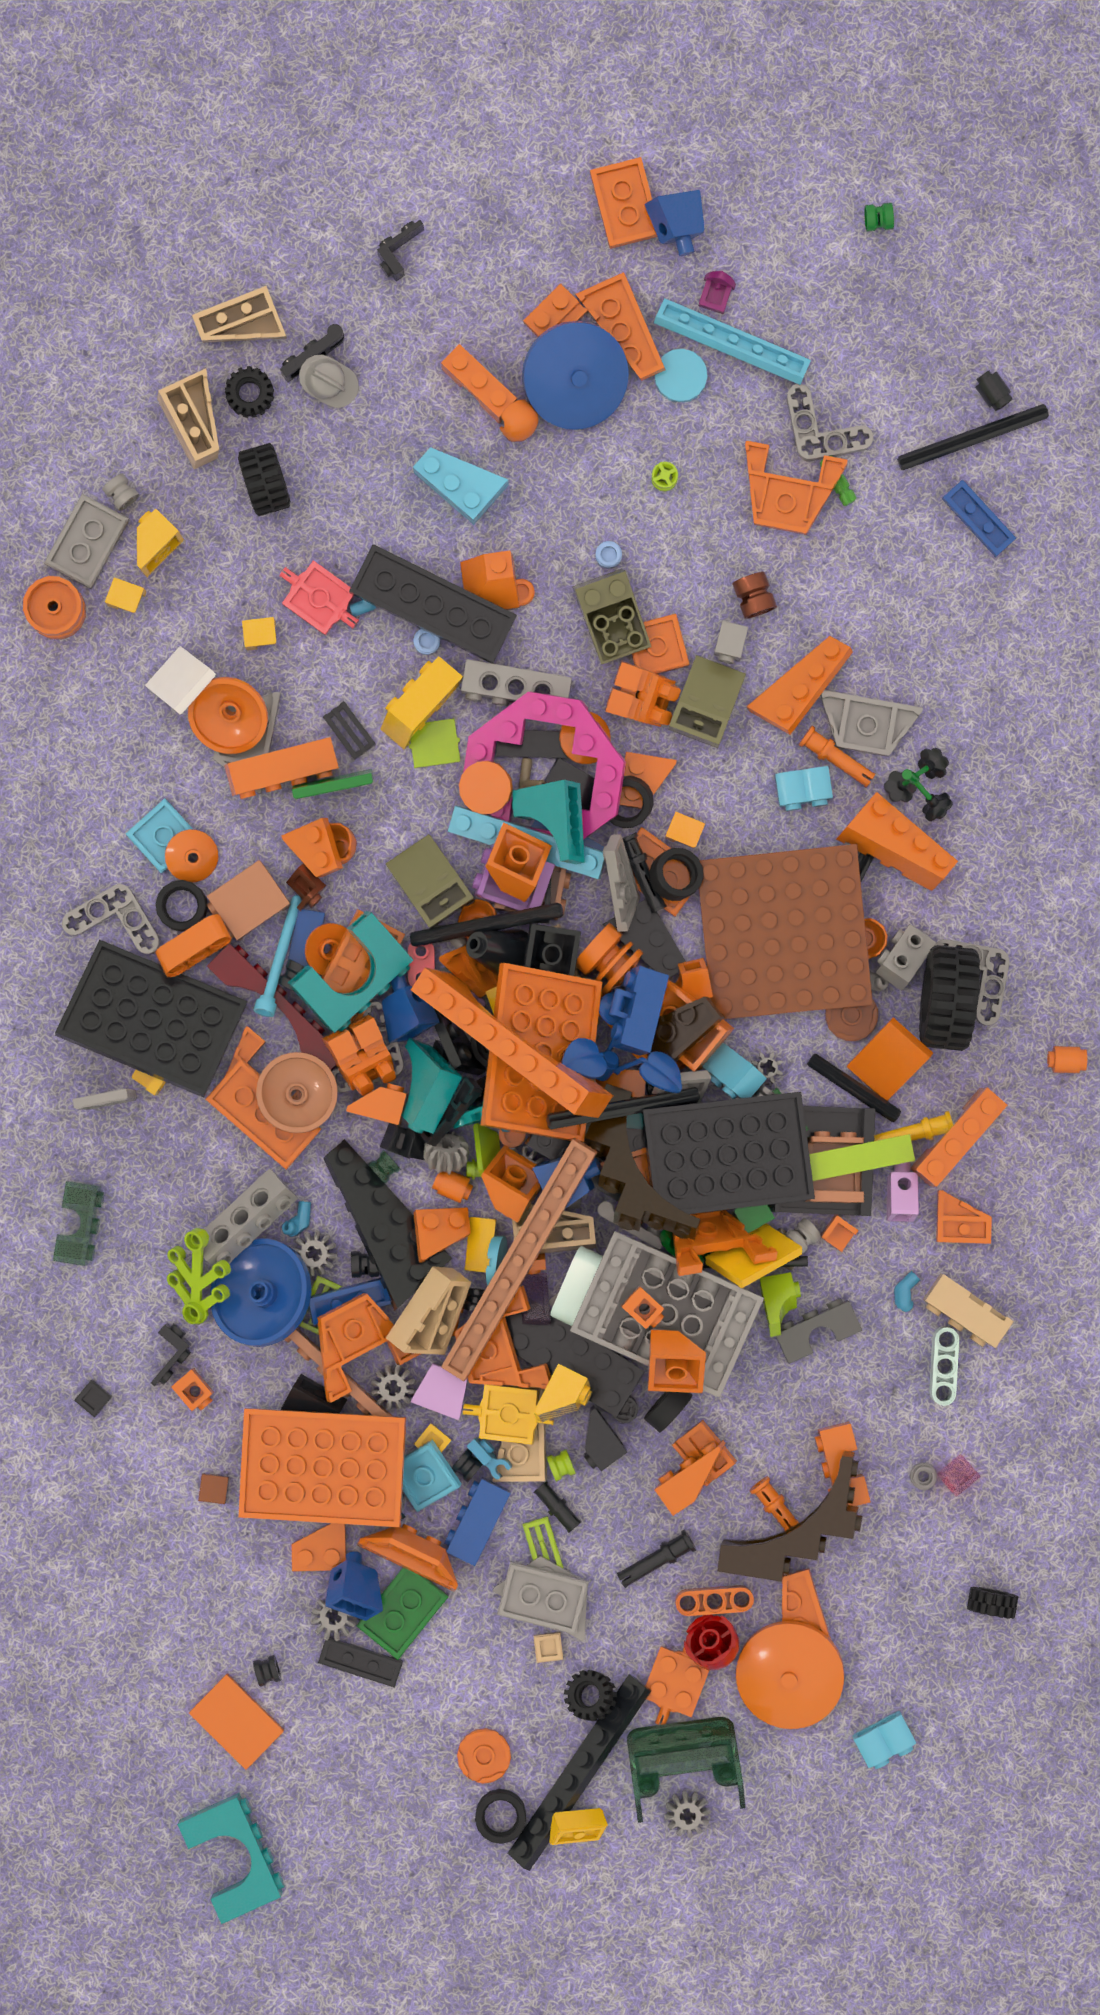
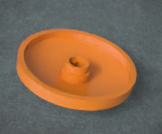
M780 1621L759 1629L747 1640L738 1658L736 1683L744 1704L757 1718L778 1728L799 1729L818 1723L834 1709L843 1690L844 1666L837 1647L822 1631L803 1622Z

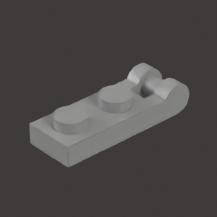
M607 1201L599 1203L597 1207L599 1215L613 1223L615 1211L612 1204ZM648 1226L647 1229L641 1227L639 1231L626 1230L658 1250L663 1246L659 1239L660 1231Z

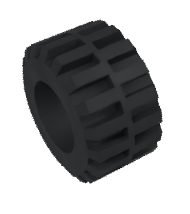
M271 443L240 451L238 461L254 512L258 516H263L289 508L291 501L274 446Z

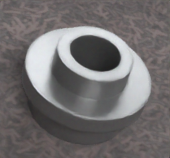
M918 1463L911 1469L910 1480L916 1488L927 1490L936 1483L937 1473L930 1464ZM922 1471L928 1473V1478L925 1481H920L918 1478L919 1473Z

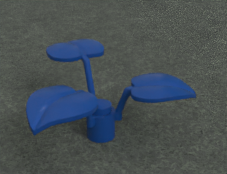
M615 991L604 995L600 1000L599 1014L610 1025H614L620 1020L609 1016ZM626 999L623 1001L621 1012H623ZM613 1038L605 1052H599L596 1043L590 1039H575L565 1050L561 1064L582 1076L599 1081H606L613 1073L619 1075L625 1069L642 1064L639 1068V1073L652 1086L672 1093H680L682 1090L680 1070L673 1058L665 1053L655 1051L651 1052L647 1059L641 1057L619 1066V1057L612 1051Z

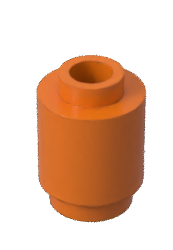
M1053 1046V1050L1048 1051L1047 1066L1052 1067L1053 1073H1080V1071H1086L1087 1050L1074 1046Z
M442 1171L437 1174L432 1189L437 1190L439 1195L461 1203L462 1198L468 1200L473 1185L469 1184L470 1178L454 1171H451L449 1175L447 1172Z

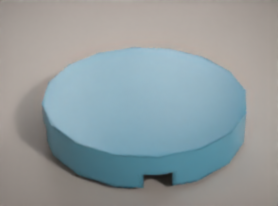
M675 349L664 354L661 360L666 370L655 375V384L660 394L669 401L682 403L690 402L697 398L704 390L708 377L706 365L702 358L693 351L686 349Z
M494 1236L490 1241L487 1253L488 1259H490L489 1266L486 1268L487 1286L508 1252L505 1236Z

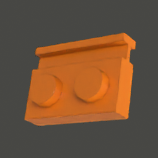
M560 283L523 320V323L539 337L543 332L557 324L568 321H580L588 313V310Z
M701 1420L676 1440L672 1446L684 1460L690 1456H693L695 1459L702 1454L700 1450L712 1441L715 1444L721 1441L705 1421ZM725 1446L705 1486H708L713 1480L736 1464L737 1460Z

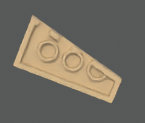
M529 1387V1388H527V1389H536V1390H539V1395H538V1402H539L540 1399H541V1397H542V1395H543V1393H544V1391H545V1389H541L540 1387ZM538 1423L535 1429L534 1444L532 1445L502 1441L497 1458L507 1459L511 1463L512 1468L507 1470L504 1465H498L497 1471L502 1477L499 1480L493 1477L492 1482L547 1480L545 1424Z

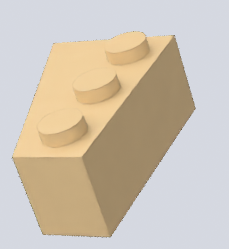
M267 286L192 315L203 343L287 339Z
M205 368L158 390L157 397L193 469L218 459L219 454L207 370Z
M533 1204L530 1205L518 1223L512 1220L514 1240L534 1207ZM564 1211L539 1254L578 1250L581 1246L588 1249L596 1248L593 1217Z
M432 1267L386 1339L404 1353L445 1355L471 1281L453 1268Z
M940 1273L923 1298L928 1303L925 1307L938 1317L941 1313L950 1318L948 1321L949 1325L960 1332L963 1328L972 1333L970 1339L982 1347L988 1344L996 1348L1014 1322L942 1273Z

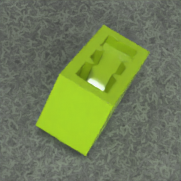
M791 1272L760 1278L761 1295L764 1298L763 1304L770 1337L781 1335L783 1318L790 1310L797 1308V1298L801 1297L799 1282H793Z

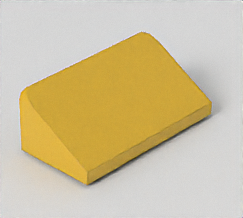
M469 1217L471 1234L467 1238L465 1270L486 1273L490 1260L487 1253L490 1241L495 1236L496 1219Z
M595 1808L555 1812L551 1823L550 1845L599 1840L608 1825L603 1810Z

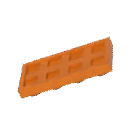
M357 909L349 926L364 912ZM381 922L396 941L401 944L405 934ZM347 929L321 977L332 990L338 993H349L359 989L366 982L370 973V959L367 952ZM365 1011L360 1014L357 1012L351 1017V1023L362 1018Z

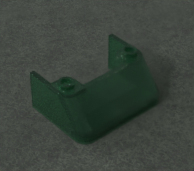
M713 1717L633 1729L628 1734L627 1746L638 1823L643 1822L640 1799L654 1796L660 1789L659 1777L712 1770L713 1778L717 1784L724 1787L737 1785L740 1809L746 1808L735 1729L730 1719L726 1717Z

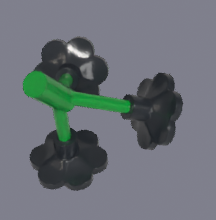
M938 748L924 749L921 751V759L918 761L920 770L915 773L909 769L901 773L898 771L891 772L888 777L889 780L884 783V790L889 793V798L893 802L900 800L909 802L913 797L912 793L918 788L925 796V801L927 802L922 812L928 821H933L936 818H943L947 814V810L952 807L953 802L947 793L940 795L930 794L919 782V777L924 773L929 779L944 777L947 773L946 767H948L949 761L945 756H942V752Z

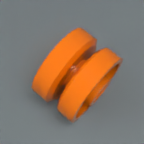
M46 576L36 580L27 589L23 598V612L26 620L40 635L49 639L62 640L73 636L82 627L86 618V604L81 593L70 581L59 576ZM56 603H57V604H58L57 610H55V611H50L51 608H54V607H53V604H56Z

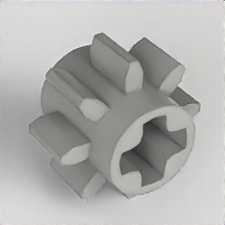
M761 1052L759 1053V1057L761 1060L759 1062L751 1061V1064L755 1065L756 1068L763 1074V1069L760 1068V1064L767 1063V1061H770L771 1067L774 1068V1071L768 1072L767 1075L764 1076L766 1078H769L770 1082L773 1084L775 1083V1079L773 1077L775 1074L783 1075V1073L778 1070V1065L782 1064L783 1061L779 1060L776 1062L773 1059L774 1052H772L769 1055V1058H765L764 1054Z

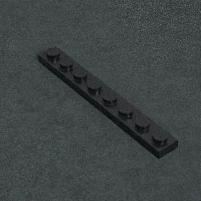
M629 1674L617 1691V1697H613V1701L616 1704L615 1707L610 1706L609 1709L612 1712L604 1714L606 1718L597 1720L507 1853L523 1869L530 1871L548 1845L553 1814L555 1812L571 1811L651 1693V1690L634 1676Z

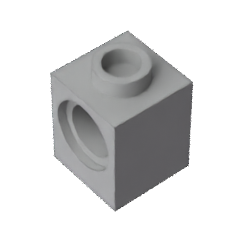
M722 621L714 655L719 656V661L728 664H734V660L740 661L748 631L747 626Z

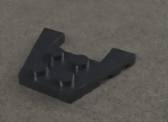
M435 1040L433 1048L449 1062L441 1041ZM467 1076L464 1077L457 1092L453 1095L434 1134L424 1130L422 1133H419L426 1144L436 1147L480 1096L483 1089L475 1079Z

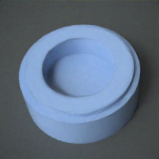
M603 542L596 549V561L603 568H615L621 562L622 550L615 542Z
M423 629L418 630L413 639L415 649L423 655L435 653L440 646V638Z

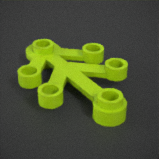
M194 1228L186 1233L184 1237L185 1245L192 1251V1270L184 1260L186 1252L181 1246H175L167 1253L169 1261L175 1264L178 1269L167 1275V1282L175 1289L184 1302L182 1314L184 1319L190 1324L205 1322L208 1318V1309L217 1302L225 1301L230 1296L229 1288L224 1284H220L212 1289L210 1296L202 1300V1290L218 1278H224L231 1272L229 1263L225 1260H220L212 1266V1270L203 1275V1250L208 1244L209 1235L202 1228ZM185 1280L191 1287V1294L183 1285Z

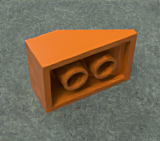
M668 979L659 1016L671 1013L677 1008L697 999ZM724 1019L721 1020L681 1056L679 1060L692 1071L701 1070L702 1066L726 1040L734 1028Z

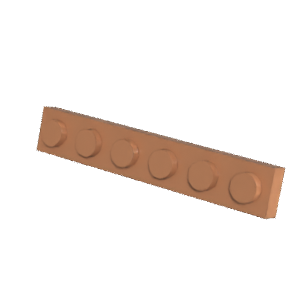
M297 1328L284 1340L287 1343L292 1340L299 1347L297 1352L307 1361L310 1359L315 1361L319 1365L316 1369L323 1375L321 1349ZM343 1370L352 1392L344 1396L348 1398L351 1395L358 1401L356 1406L365 1415L371 1413L377 1416H393L382 1405H378L377 1401Z

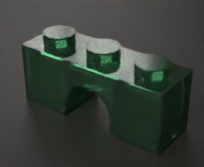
M66 1181L61 1208L76 1211L80 1217L81 1224L78 1231L73 1235L57 1234L53 1261L87 1266L89 1261H93L95 1245H91L93 1234H98L100 1219L96 1218L97 1207L102 1208L104 1201V1192H100L101 1186Z

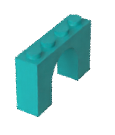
M365 911L346 928L365 949L370 959L369 976L359 989L349 993L335 992L313 967L308 965L288 982V985L321 1022L334 1033L337 1030L341 1032L346 1029L351 1023L350 1018L357 1012L359 1014L364 1012L371 1005L370 1000L376 994L380 996L385 993L391 986L389 982L396 976H403L410 969L409 964L413 961L411 956L375 915L369 911Z
M239 1793L180 1819L177 1824L188 1849L218 1836H231L240 1840L250 1853L251 1870L248 1875L240 1882L213 1893L210 1899L221 1924L281 1898L282 1888L285 1887L280 1873H274L271 1866L274 1860L269 1848H263L260 1839L263 1838L258 1823L253 1824L249 1816L252 1813L250 1804L246 1798L242 1799Z

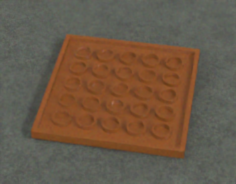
M857 844L700 860L704 877L699 887L706 962L713 994L710 1000L724 1016V1019L873 1005Z

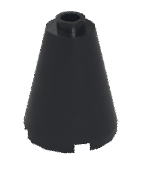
M521 929L475 932L468 938L466 950L470 957L498 976L501 963L523 966L528 933Z

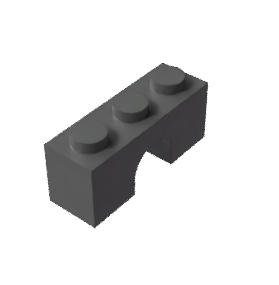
M841 1298L827 1303L828 1309L818 1313L817 1309L803 1314L804 1320L794 1324L790 1320L781 1324V1335L775 1337L788 1364L813 1353L809 1343V1336L817 1327H828L838 1342L863 1331L848 1300L842 1301Z

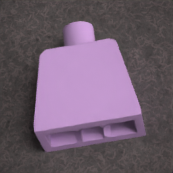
M910 1162L894 1165V1172H890L887 1177L886 1221L913 1222L919 1214L918 1173L910 1172ZM898 1184H904L906 1190L900 1189Z
M432 1363L411 1402L459 1420L467 1379L462 1381L441 1368V1365Z

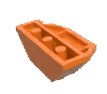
M403 1524L402 1527H390L360 1538L357 1546L453 1592L457 1589L458 1583L446 1549L440 1546L441 1541L428 1535L424 1539L416 1535V1529L406 1524Z

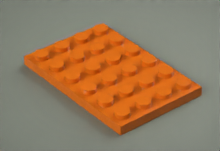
M501 963L499 965L494 1017L528 1043L561 1063L565 1050L575 1039L587 1038L596 1043L602 982ZM489 1050L481 1126L568 1141L576 1138L584 1142L586 1123L549 1129L546 1122L547 1115L567 1109Z
M245 1408L238 1517L400 1527L406 1417Z

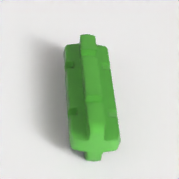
M842 474L834 490L836 494H840L839 499L842 504L847 506L856 500V495L852 489H849L850 485L844 474Z

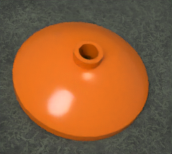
M218 677L212 679L188 706V720L193 733L205 746L224 754H238L253 748L261 740L267 728L268 712L263 698L251 685L237 678ZM228 706L235 707L236 711H230Z

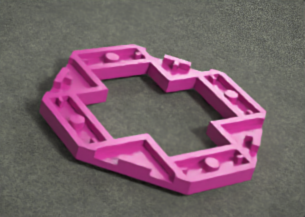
M527 692L468 736L463 773L476 762H494L496 741L522 745L526 719L576 727L572 754L598 758L590 810L582 809L584 840L618 815L626 761L617 752L599 723L595 721L582 700ZM513 797L510 798V801L502 809L486 815L511 822ZM524 826L530 829H534L552 835L549 830Z

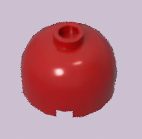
M703 1615L695 1619L686 1631L688 1633L686 1641L684 1640L686 1653L701 1668L720 1670L728 1666L735 1659L739 1651L740 1640L736 1629L724 1616Z

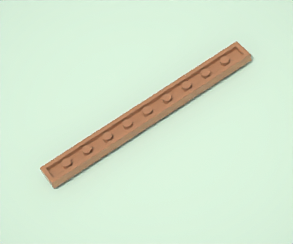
M576 1138L572 1139L441 1368L462 1381L467 1379L598 1152Z

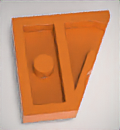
M320 818L281 836L282 840L315 877H324L343 869L328 818Z
M937 1190L936 1242L991 1244L992 1217L943 1190Z
M468 1208L420 1209L414 1211L419 1263L426 1261L429 1257L442 1252L452 1244L463 1240L471 1234Z
M330 1523L292 1543V1571H330L346 1560L345 1524Z

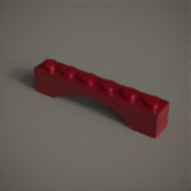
M229 943L207 965L225 985L244 988L257 992L260 995L264 994L268 981L265 977L268 973L258 963L253 966L246 959L249 954L239 944L234 948ZM278 984L274 995L275 1003L289 1019L295 1030L301 1052L317 1057L332 1071L337 1065L322 1040L324 1038L322 1033L325 1030L315 1020L310 1023L303 1016L306 1011L296 1001L291 1004L284 997L287 992Z

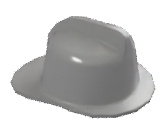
M314 355L308 358L301 366L299 372L300 384L312 397L334 408L345 407L356 398L359 384L355 373L333 358L325 355Z

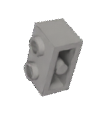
M911 924L904 931L899 929L890 941L894 946L890 951L885 949L877 960L880 966L875 972L901 991L909 984L928 956L930 949L936 944L934 940Z

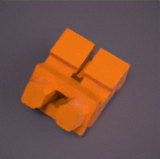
M621 660L614 680V685L621 687V689L612 687L605 712L661 727V725L668 726L672 719V713L667 710L669 701L675 702L679 698L681 689L675 685L676 681Z
M366 1015L348 1026L349 1030L344 1029L341 1032L337 1030L335 1033L333 1032L322 1038L336 1062L342 1077L352 1091L356 1089L364 1096L374 1089L372 1080L380 1077L383 1083H389L396 1079L391 1054L384 1044L374 1017Z

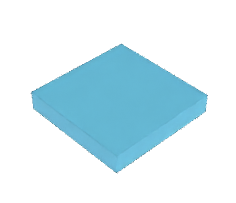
M164 798L133 826L126 835L162 874L168 869L165 862V850L170 839L181 831L193 828Z
M433 1439L404 1456L403 1492L417 1512L462 1485Z

